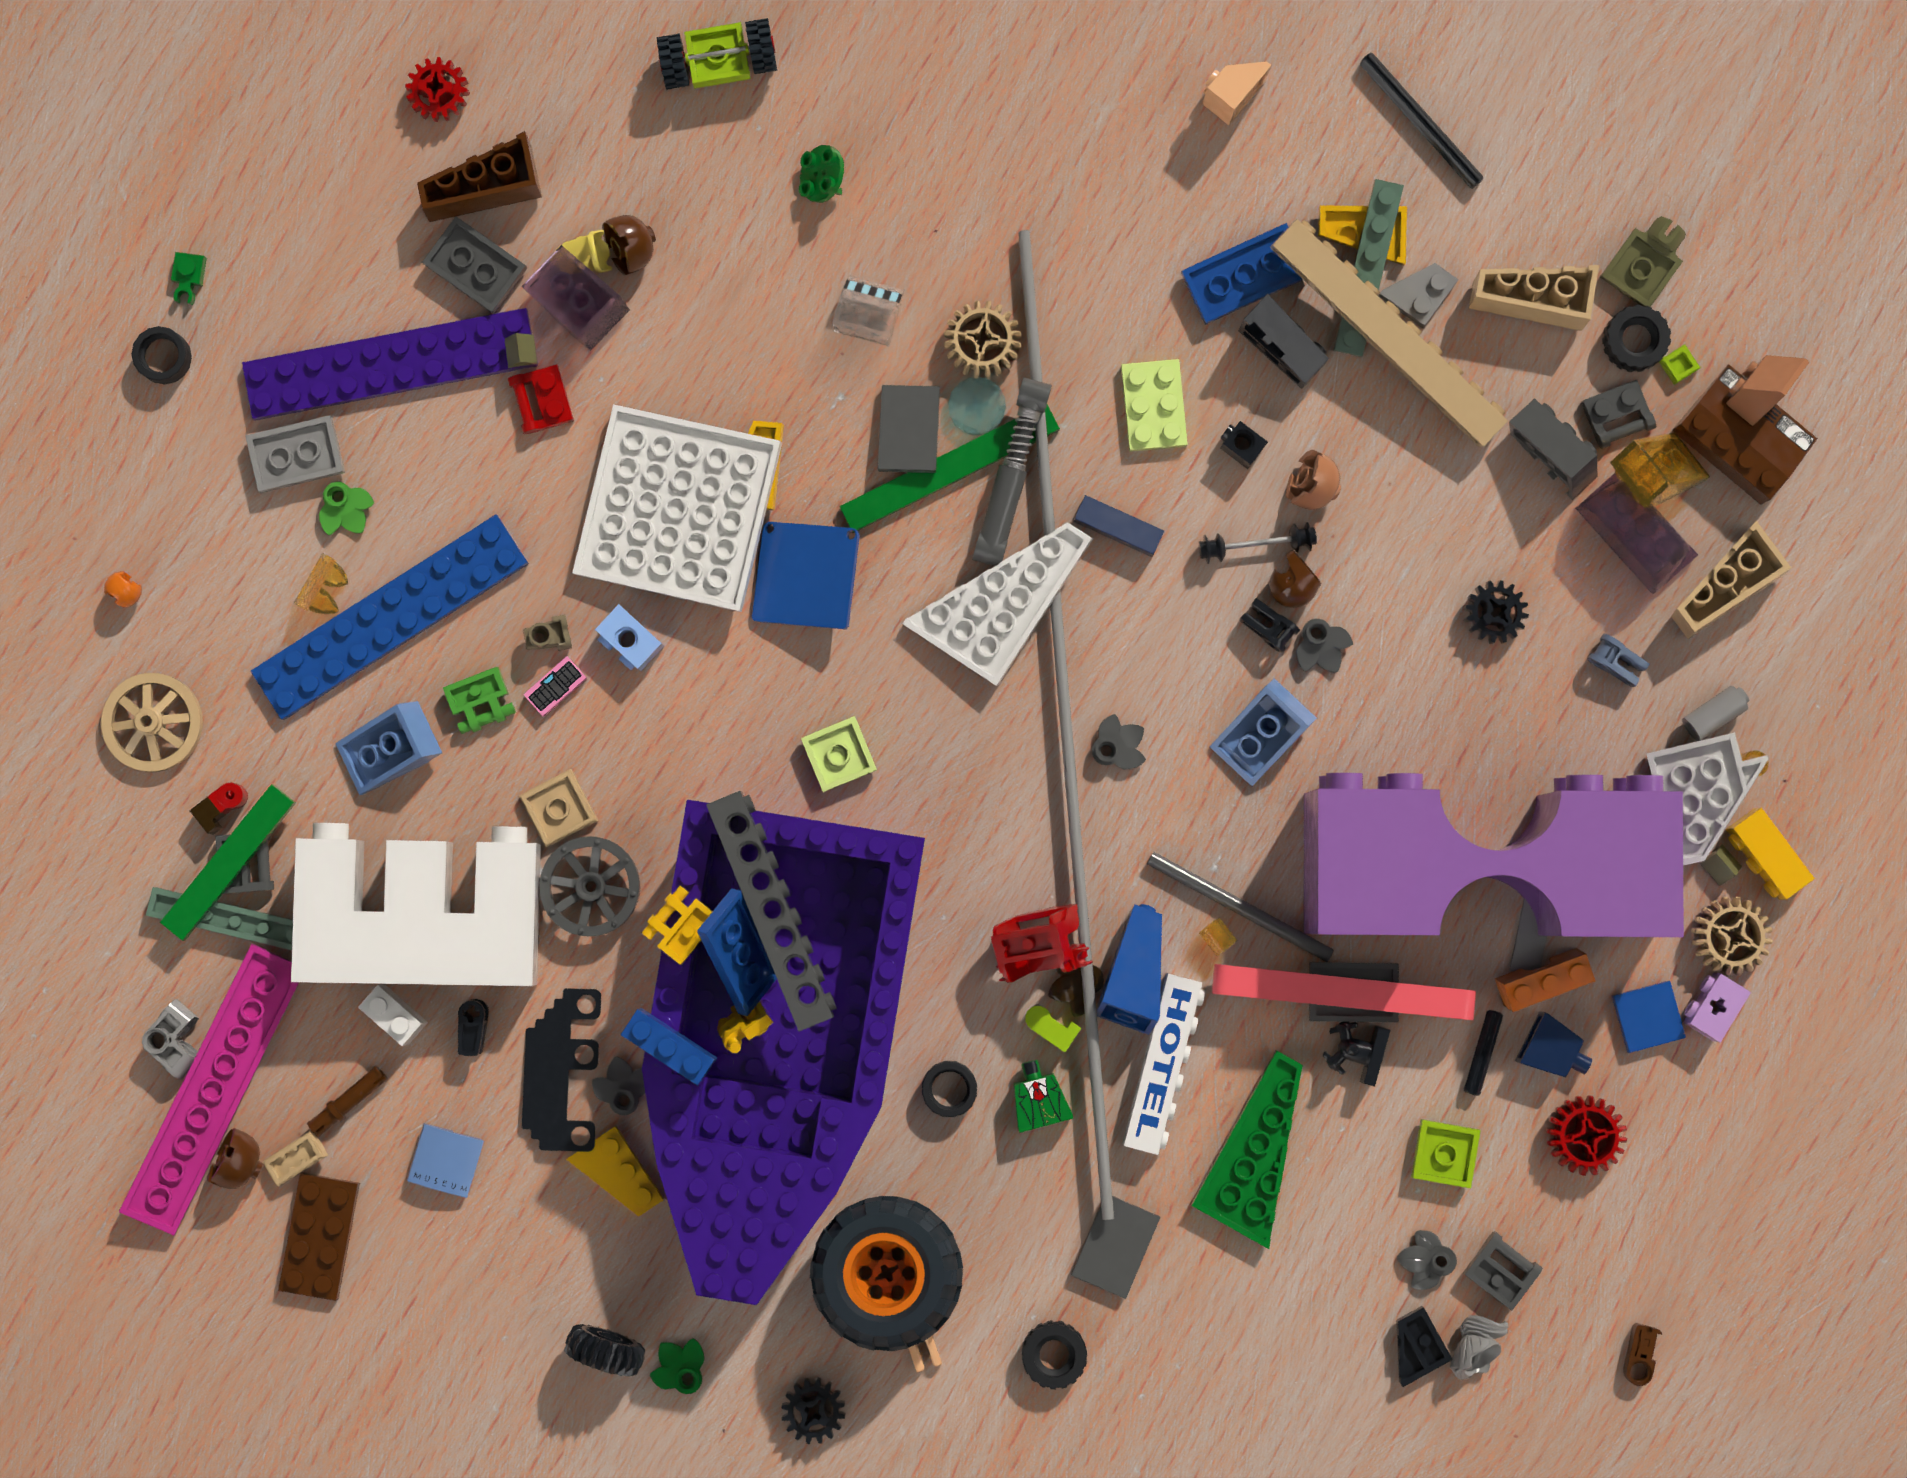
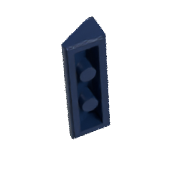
M1085 495L1073 521L1150 557H1153L1164 533V530L1087 495Z

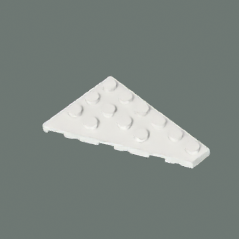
M1067 522L1052 533L1045 535L1025 549L1003 560L995 567L983 572L980 576L926 606V608L906 618L902 624L998 686L1093 538Z

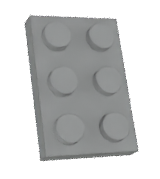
M330 415L245 435L257 489L260 493L345 473L333 417Z

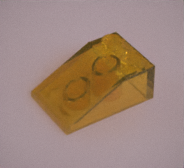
M1676 432L1633 440L1610 462L1615 469L1616 476L1627 484L1633 492L1632 496L1635 501L1643 505L1644 508L1660 505L1710 478L1709 474Z

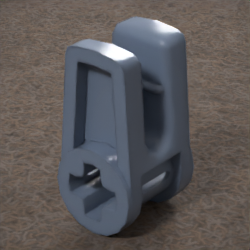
M1603 634L1600 638V645L1594 654L1591 653L1589 655L1588 661L1628 686L1636 687L1639 678L1634 675V672H1629L1619 665L1618 658L1626 662L1627 666H1632L1638 671H1645L1650 664L1626 648L1619 640L1610 635Z

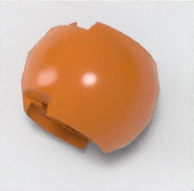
M124 571L113 573L104 584V593L112 598L115 597V603L122 608L134 605L142 594V586L134 581L131 582V576Z

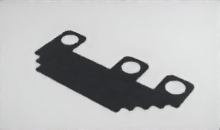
M565 988L563 990V998L554 1000V1008L545 1010L544 1019H537L535 1028L526 1029L522 1128L531 1130V1138L539 1140L540 1150L589 1152L595 1146V1124L591 1121L567 1120L569 1070H594L598 1066L599 1044L596 1040L570 1039L571 1019L594 1020L600 1016L601 993L597 989ZM591 995L595 999L596 1006L591 1013L584 1014L579 1011L577 1001L581 996ZM581 1045L591 1047L594 1053L593 1059L587 1064H581L575 1058V1051ZM580 1126L587 1128L590 1133L588 1143L583 1146L574 1144L571 1139L572 1131Z

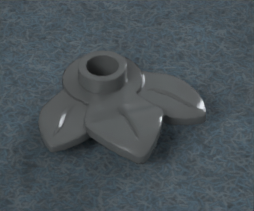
M1312 619L1302 629L1303 641L1297 648L1298 663L1303 671H1308L1317 663L1321 668L1336 673L1339 671L1342 661L1340 649L1353 645V641L1349 633L1342 627H1330L1322 619ZM1318 628L1321 631L1322 635L1319 639L1312 637V629Z
M1116 714L1102 721L1099 726V739L1095 741L1092 747V755L1095 761L1101 765L1115 764L1124 770L1142 765L1146 758L1135 748L1138 747L1142 740L1144 728L1134 724L1121 726ZM1103 746H1109L1112 749L1110 756L1102 755L1101 748Z
M614 1057L611 1061L606 1078L599 1077L592 1080L593 1091L596 1097L601 1101L609 1103L611 1109L619 1115L633 1113L638 1107L639 1097L645 1094L642 1067L633 1071L630 1065L620 1057ZM621 1095L629 1097L630 1102L627 1106L620 1104L619 1098Z
M1419 1230L1415 1233L1416 1245L1401 1251L1397 1256V1260L1405 1269L1414 1273L1411 1287L1417 1290H1425L1435 1287L1440 1281L1441 1276L1449 1275L1454 1271L1457 1265V1257L1452 1249L1442 1246L1436 1234L1430 1231ZM1438 1256L1445 1257L1447 1265L1439 1266L1436 1258Z

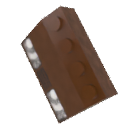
M1728 364L1672 431L1761 505L1771 500L1818 438L1777 404L1753 426L1726 405V402L1732 396V393L1729 391L1739 378H1745Z

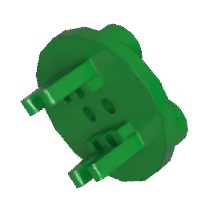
M820 145L811 152L806 151L800 160L802 166L799 186L800 195L817 203L826 202L834 197L835 194L842 195L843 189L839 187L844 175V160L840 152L830 145Z

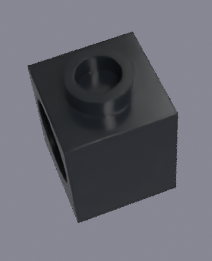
M1240 421L1236 427L1230 424L1223 433L1221 439L1224 443L1220 449L1248 469L1268 441ZM1237 437L1246 438L1249 442V448L1246 450L1238 449L1234 444V439Z

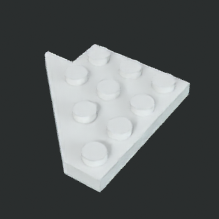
M1735 732L1646 754L1651 774L1663 776V791H1683V866L1706 860L1769 760L1768 755L1742 761Z

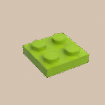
M1421 1119L1411 1177L1471 1189L1481 1130Z

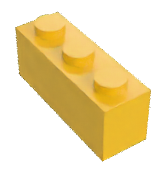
M1762 807L1753 808L1726 828L1730 834L1728 840L1736 850H1742L1748 858L1746 860L1747 866L1754 874H1760L1766 882L1763 886L1771 897H1777L1778 900H1787L1815 879Z

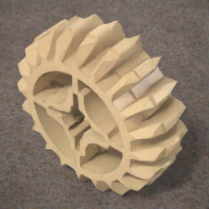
M975 301L974 310H971L968 304L963 306L965 315L958 310L954 312L958 322L948 320L947 325L953 330H945L944 337L952 340L944 342V348L953 349L947 353L949 360L958 358L953 364L955 369L963 364L965 365L963 375L969 374L970 369H973L974 379L979 378V371H985V378L990 379V370L994 369L997 376L1001 375L1002 372L999 365L1006 369L1011 368L1007 358L1017 360L1018 355L1012 350L1021 349V343L1014 341L1021 338V331H1012L1018 326L1017 320L1007 322L1012 313L1007 311L1001 315L1002 305L998 304L995 310H991V301L986 302L985 308H980V302ZM982 319L977 329L961 332L963 327L969 322ZM990 320L996 322L1003 329L1006 339H1002L1000 335L991 332L989 328ZM985 327V335H987V340L990 339V341H985L982 351L979 352L980 345L978 340L975 341V339H980ZM958 340L965 341V344L975 349V360L964 354ZM999 347L1004 348L1002 353L996 358L983 361L985 354L989 350H998Z
M1722 897L1721 905L1716 900L1711 901L1710 906L1712 910L1707 907L1701 909L1705 918L1695 917L1694 919L1696 923L1701 925L1700 928H1692L1691 930L1692 933L1699 934V939H1694L1691 942L1692 945H1701V948L1695 952L1696 956H1704L1706 954L1707 956L1703 959L1702 963L1705 966L1713 963L1712 971L1719 972L1722 969L1723 974L1726 976H1730L1732 971H1734L1735 975L1740 976L1743 974V968L1747 972H1752L1754 970L1752 962L1756 965L1763 963L1759 954L1768 956L1770 953L1767 949L1763 948L1764 944H1772L1773 942L1772 939L1765 938V933H1771L1772 928L1763 927V924L1769 918L1767 916L1758 918L1762 909L1760 907L1751 909L1752 901L1745 900L1741 905L1740 897H1733L1732 901L1728 897ZM1727 912L1737 913L1735 919H1731L1726 926L1715 923L1721 915ZM1745 920H1747L1751 926L1753 940L1750 939L1745 933V927L1747 924ZM1723 931H1733V935L1740 941H1731V937ZM1711 933L1716 935L1719 940L1718 953L1712 945ZM1738 946L1749 949L1741 958L1733 961L1727 960L1729 953L1733 954Z

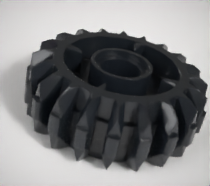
M574 1325L565 1342L564 1351L574 1361L587 1365L592 1369L619 1376L629 1377L637 1375L645 1358L644 1347L634 1339H630L628 1336L621 1335L618 1332L592 1325Z

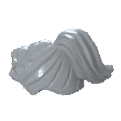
M1471 1315L1463 1321L1460 1330L1462 1339L1457 1343V1348L1454 1351L1453 1360L1450 1364L1451 1370L1459 1380L1468 1379L1474 1373H1487L1489 1371L1490 1363L1501 1353V1345L1494 1339L1503 1337L1508 1333V1322L1496 1323L1488 1318Z

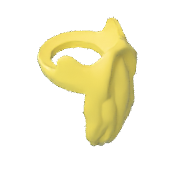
M604 230L591 231L587 236H579L574 240L564 242L553 253L551 262L560 271L568 274L590 273L593 271L603 273L612 270V267L606 263L610 252L608 244L601 238Z

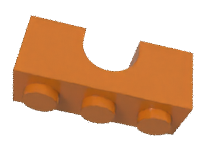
M1574 948L1550 957V963L1544 967L1534 970H1524L1521 968L1495 978L1503 1005L1512 1012L1595 982L1596 980L1587 954Z

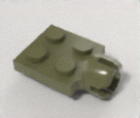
M1662 216L1657 218L1646 232H1641L1635 228L1600 278L1643 307H1651L1683 262L1676 255V250L1685 239V231L1677 225L1666 236L1664 233L1673 221Z

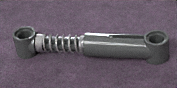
M1026 377L1023 378L1016 403L1019 406L1017 413L1019 418L1015 419L1017 425L1013 427L1015 430L1014 434L1011 435L1013 439L1012 442H1009L1010 449L1006 450L1008 457H1005L1003 465L999 464L982 529L972 558L974 561L996 566L1003 561L1009 533L1027 472L1024 471L1026 467L1024 462L1027 461L1025 457L1026 454H1029V451H1027L1028 447L1032 446L1030 440L1034 438L1032 436L1033 431L1036 430L1034 425L1038 423L1040 414L1045 412L1052 387L1051 384Z

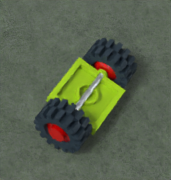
M768 18L745 22L748 43L744 41L741 22L686 31L684 34L688 53L685 54L680 33L657 37L659 62L666 90L689 86L687 66H690L694 89L751 79L747 56L750 54L754 74L777 71L773 35L771 36Z

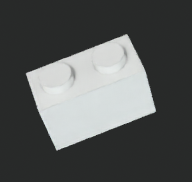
M385 984L377 985L358 1006L361 1011L401 1046L409 1045L428 1023Z

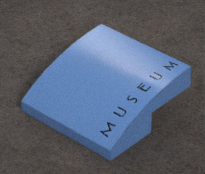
M423 1123L407 1181L467 1198L484 1141L480 1138L455 1133L449 1129Z

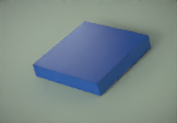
M1670 981L1612 995L1627 1053L1686 1038Z

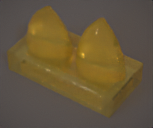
M324 553L321 554L295 599V605L306 611L309 610L319 614L339 612L334 598L322 588V585L341 587L348 584L345 571L335 559Z

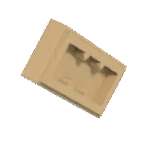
M309 1131L264 1160L263 1164L276 1187H279L327 1157L328 1154L315 1133Z

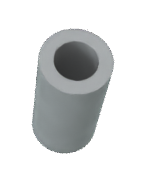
M1729 686L1682 718V722L1693 739L1696 741L1704 740L1747 711V703L1750 701L1749 697L1742 688L1738 687L1736 689L1734 686Z

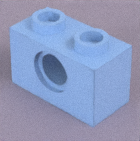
M619 604L595 629L600 634L597 640L609 651L613 647L622 654L619 660L630 670L636 667L642 671L664 647L658 639ZM625 633H633L635 635L634 644L628 648L622 647L621 637Z

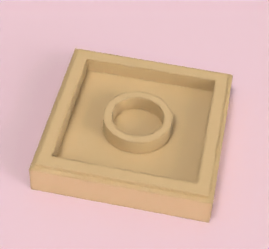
M572 769L519 796L545 848L598 821Z

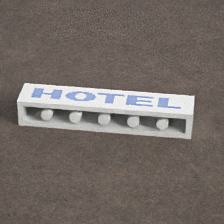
M1168 973L1165 975L1160 995V1018L1150 1034L1122 1142L1126 1147L1156 1155L1159 1154L1160 1149L1165 1150L1169 1136V1132H1165L1167 1120H1173L1176 1104L1172 1103L1174 1092H1180L1184 1077L1179 1072L1182 1063L1187 1064L1191 1051V1046H1187L1189 1034H1195L1198 1024V1018L1194 1017L1196 1006H1202L1206 989L1201 988L1202 982Z

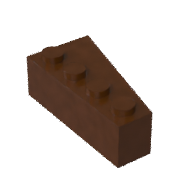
M524 131L516 135L517 138L505 144L501 142L493 146L492 150L478 157L474 155L467 158V162L455 168L449 167L418 182L422 210L428 221L434 222L542 198L533 151L526 132Z

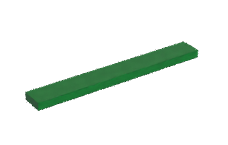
M1047 404L1045 416L1048 437L1060 431V428ZM1014 419L938 457L936 473L907 472L841 505L840 509L849 527L859 531L1007 457L1008 453L1006 450L1010 449L1009 442H1012L1013 438L1011 435L1015 432L1013 427L1017 425V422ZM1035 431L1032 433L1034 438L1030 440L1031 445L1036 443Z

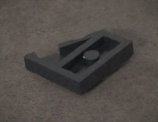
M1423 1306L1396 1320L1399 1382L1402 1387L1453 1360Z

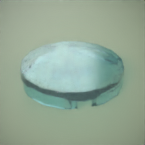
M982 377L978 379L967 378L958 383L951 392L948 402L949 415L954 425L962 432L974 436L986 434L996 429L1003 421L1006 411L1005 396L999 386L991 380Z

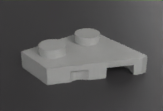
M1434 263L1383 289L1378 296L1386 302L1390 301L1401 313L1424 328L1458 279Z

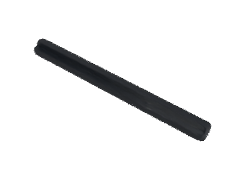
M1373 53L1367 54L1360 62L1362 68L1464 182L1472 189L1479 185L1483 180V175Z

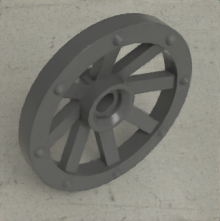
M592 836L572 839L558 847L547 859L540 876V898L548 916L565 931L579 936L604 935L623 925L635 910L640 896L638 869L630 855L622 847L610 840ZM592 847L589 872H586L572 853L573 851ZM604 849L616 856L619 861L602 874H599L601 851ZM563 858L566 859L579 876L578 879L553 876L557 865ZM625 868L629 889L606 885L609 879ZM590 881L596 883V890L594 892H589L587 889V884ZM551 884L575 888L576 892L555 905ZM604 894L627 897L623 908L617 915H615L604 898ZM583 899L584 902L578 924L568 920L561 914L562 911ZM593 901H596L608 922L596 926H588Z

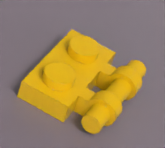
M681 885L673 894H668L664 899L666 903L656 915H651L647 920L649 924L641 932L650 940L658 931L665 936L657 946L680 965L685 962L702 941L697 930L713 912L698 899H695L687 907L682 901L689 892ZM676 910L682 916L672 928H669L665 922Z
M761 999L748 1016L738 1014L735 1006H732L731 1010L733 1013L726 1018L719 1019L717 1031L722 1038L725 1048L732 1053H738L741 1050L744 1037L750 1041L755 1036L762 1035L773 1021Z

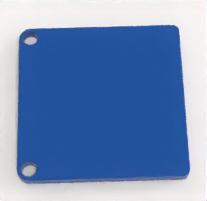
M781 522L765 523L762 531L752 619L763 623L846 630L849 627L860 538L859 532L854 528ZM770 525H773V531L771 533H768V527ZM854 531L855 537L849 539L850 532Z

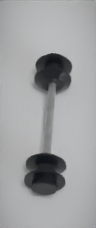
M1306 522L1303 529H1298L1296 524H1293L1289 530V536L1230 544H1225L1223 537L1219 533L1216 534L1215 540H1209L1204 535L1203 541H1199L1200 558H1206V562L1209 564L1212 557H1217L1222 562L1226 556V550L1290 542L1291 547L1296 553L1299 552L1301 546H1307L1308 550L1312 551V545L1317 544L1315 527L1310 528L1308 522Z

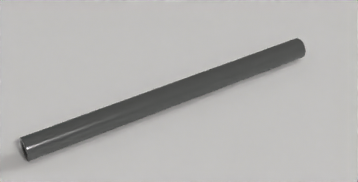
M1153 851L1147 865L1323 961L1328 962L1334 949Z

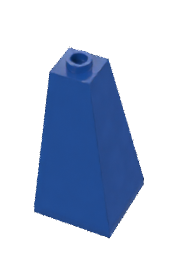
M1134 904L1131 909L1096 1007L1097 1017L1147 1035L1151 1033L1160 1018L1162 914L1157 913L1156 909L1149 905L1140 904L1138 906Z

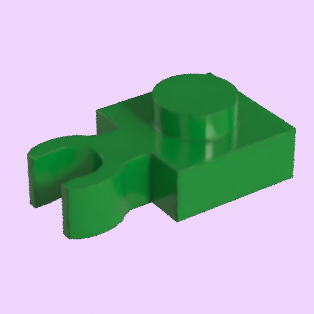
M175 252L171 281L179 283L173 296L177 303H180V297L184 293L189 295L187 303L190 305L195 303L193 288L194 285L203 286L207 261L205 256Z

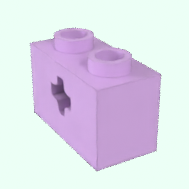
M1713 973L1711 976H1706L1701 983L1699 990L1702 992L1697 1000H1692L1685 1009L1684 1015H1686L1683 1023L1708 1039L1721 1043L1751 992L1723 974ZM1711 1001H1716V1005L1719 1007L1718 1011H1712Z

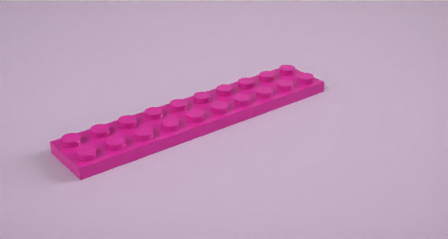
M251 943L119 1209V1213L175 1235L299 982H291L292 961Z

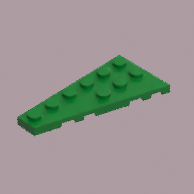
M1275 1050L1191 1203V1206L1267 1249H1269L1271 1242V1232L1275 1220L1278 1194L1280 1193L1294 1106L1303 1067L1302 1064Z

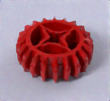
M1590 1095L1586 1097L1585 1104L1581 1096H1575V1106L1570 1100H1565L1564 1105L1567 1110L1564 1111L1562 1108L1556 1107L1555 1111L1560 1115L1559 1119L1549 1118L1551 1123L1556 1124L1555 1129H1546V1133L1554 1135L1553 1139L1547 1140V1145H1557V1148L1552 1150L1551 1155L1553 1157L1562 1155L1558 1164L1565 1166L1569 1163L1568 1171L1572 1173L1579 1167V1174L1582 1176H1586L1588 1168L1592 1175H1598V1165L1603 1171H1608L1609 1165L1606 1161L1609 1160L1617 1164L1618 1159L1613 1156L1614 1153L1624 1154L1625 1151L1623 1148L1618 1147L1619 1142H1627L1626 1137L1619 1136L1620 1132L1627 1130L1625 1125H1617L1622 1120V1115L1615 1114L1611 1116L1615 1111V1107L1613 1105L1605 1107V1100L1601 1098L1595 1103L1594 1097ZM1586 1111H1593L1600 1115L1607 1127H1594L1591 1119L1587 1117ZM1577 1115L1578 1118H1575V1129L1565 1135L1569 1121ZM1585 1129L1595 1132V1134L1588 1137V1142L1578 1139V1137L1586 1133ZM1608 1138L1605 1148L1596 1156L1595 1154L1598 1153V1142L1601 1139ZM1566 1144H1580L1582 1151L1586 1153L1587 1159H1578L1573 1156Z

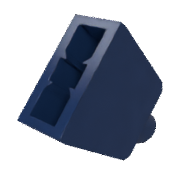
M1539 1011L1515 1061L1566 1077L1571 1068L1586 1074L1591 1066L1592 1058L1579 1052L1584 1042L1582 1038L1550 1014Z

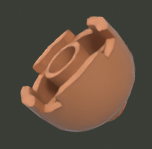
M1313 449L1307 451L1299 459V462L1303 464L1297 476L1291 473L1289 477L1286 498L1292 500L1290 503L1301 508L1317 510L1338 497L1341 491L1340 473L1335 462L1328 456Z

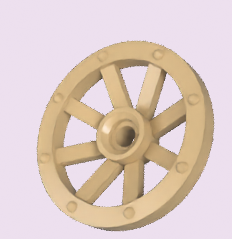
M160 673L138 674L119 684L108 697L101 718L102 735L114 757L130 768L145 772L165 771L185 761L196 748L203 727L201 707L194 693L178 679ZM153 684H162L170 687L171 690L153 708ZM142 686L141 709L126 697L129 692ZM180 695L186 703L189 713L164 715L163 712ZM119 704L127 709L134 716V719L114 723ZM150 716L152 719V723L150 726L147 727L145 725V720L147 717ZM190 722L189 732L185 741L166 729V724ZM136 729L124 749L119 743L115 732ZM158 735L178 748L174 754L162 760L156 738ZM144 736H146L151 761H142L133 757Z

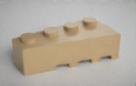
M1589 265L1585 268L1563 266L1558 269L1534 267L1529 270H1519L1518 268L1480 269L1472 284L1469 309L1582 331L1591 319L1599 265Z
M1755 521L1682 602L1671 617L1687 639H1690L1783 577L1791 569V566L1759 523Z

